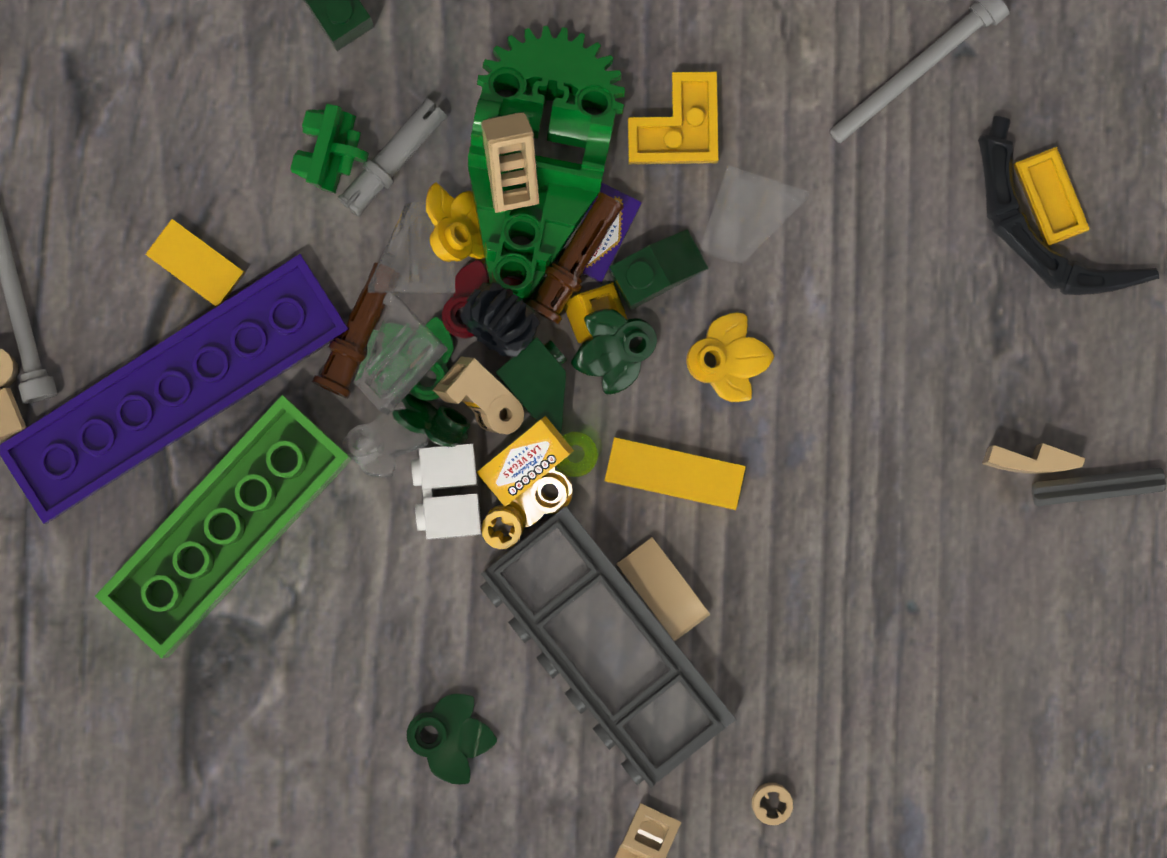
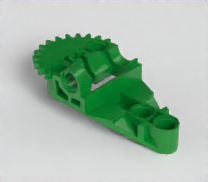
M543 26L542 35L539 39L534 36L529 28L525 29L524 43H521L512 35L508 36L507 43L510 51L496 45L493 48V54L499 62L485 59L483 69L489 75H478L477 85L482 87V91L477 103L471 132L468 171L489 283H499L504 289H511L516 296L523 298L524 303L532 296L546 275L545 270L554 263L600 192L615 114H623L624 104L615 101V99L624 97L625 87L612 85L621 80L622 74L620 70L606 71L613 64V57L608 55L597 59L601 44L596 42L590 47L584 48L585 34L580 33L572 42L568 41V31L565 27H562L557 38H552L548 26ZM500 90H509L512 91L515 95L510 97H503L498 95L496 92ZM546 101H553L547 141L585 148L582 164L535 155L539 204L495 213L483 142L482 121L524 113L533 131V138L538 139L544 105ZM589 107H595L597 109H600L603 113L599 115H591L587 113L584 109ZM514 151V152L499 154V157H500V156H505V155L514 154V153H519V152H518V151ZM524 168L504 171L501 174L524 170ZM526 183L502 187V190L508 191L526 187ZM516 236H524L532 242L527 245H518L511 239ZM507 276H516L523 283L517 286H510L505 284L502 279Z

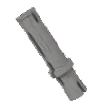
M428 98L423 101V104L372 161L368 159L367 162H364L362 165L364 170L345 192L338 197V200L347 209L349 207L350 211L357 217L362 214V211L383 188H390L394 183L392 177L441 122L446 120L447 115L439 107L435 109V103Z

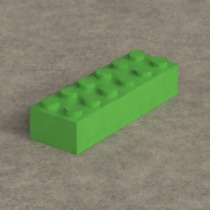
M281 395L95 597L161 658L169 657L349 464L352 458L289 399Z

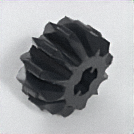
M483 282L478 289H475L467 298V303L462 308L460 315L462 322L466 324L467 331L474 334L478 342H482L489 350H496L501 356L517 357L522 350H525L532 342L533 336L540 324L538 318L534 315L533 308L526 305L522 297L516 296L511 289H504L499 283Z

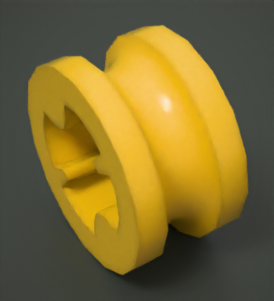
M497 505L487 513L481 527L482 536L486 543L493 548L508 549L514 546L520 539L524 529V519L521 513L513 506L507 505L504 507L503 505ZM501 517L504 523L512 522L514 527H511L508 533L509 536L504 537L502 531L494 532L492 527L497 522L496 518Z

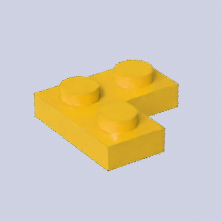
M672 72V117H628V164L718 163L717 72Z

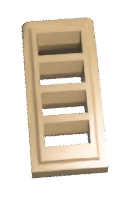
M516 113L483 120L481 123L495 213L539 204L533 131L526 114ZM521 150V152L499 157V154ZM524 168V170L501 174L504 171ZM526 183V187L508 191L502 190V187Z

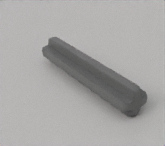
M1151 468L1040 481L1032 484V498L1036 506L1163 492L1166 489V479L1162 468Z

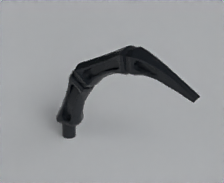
M1001 116L993 117L989 135H981L978 139L985 177L987 217L994 224L992 231L1006 242L1051 289L1058 288L1064 295L1099 294L1160 278L1156 268L1124 270L1088 268L1078 261L1072 260V262H1069L1066 256L1051 250L1031 229L1026 215L1023 212L1020 213L1019 210L1020 202L1013 181L1014 145L1012 141L1006 140L1011 120Z

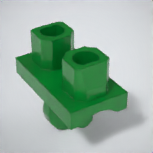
M326 104L325 110H306L302 123L303 133L316 137V145L313 153L298 150L294 154L290 170L292 173L306 179L307 183L323 191L336 194L341 174L350 176L353 162H367L369 153L357 148L361 132L353 130L356 116L341 110L342 108L339 106Z

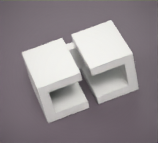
M463 444L456 445L455 447L419 448V459H411L413 485L422 486L423 504H415L417 531L426 530V539L428 540L482 535L479 495L477 493L433 497V490L478 486L474 445Z

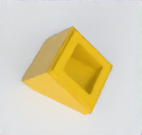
M614 283L577 294L570 298L564 307L578 343L586 342L592 337L584 321V317L592 312L601 309H613L628 320Z

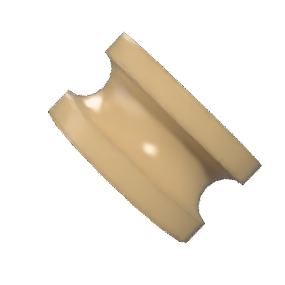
M775 782L765 783L754 791L752 809L762 823L779 825L790 817L793 810V800L783 785ZM769 792H777L778 799L785 803L781 812L776 809L777 815L768 816L766 808L760 805L763 796L769 799L767 794Z

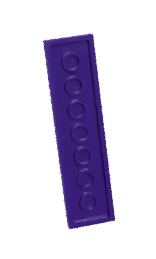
M299 254L0 444V456L43 524H47L322 349L331 341H334L335 338H339L348 328L302 255Z

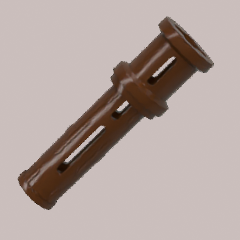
M603 192L598 193L597 199L580 227L576 230L575 235L557 264L552 263L545 270L547 276L535 296L528 298L525 302L534 311L558 325L562 320L560 313L573 292H579L582 288L581 283L583 281L579 279L601 245L602 240L618 214L624 208L621 203Z
M374 263L372 266L373 268L368 276V280L346 324L348 330L342 333L339 339L335 338L334 341L330 342L328 346L331 350L320 375H315L312 380L319 387L346 399L351 394L348 388L359 365L365 364L367 360V352L364 350L369 342L368 340L400 277L399 273L379 263Z

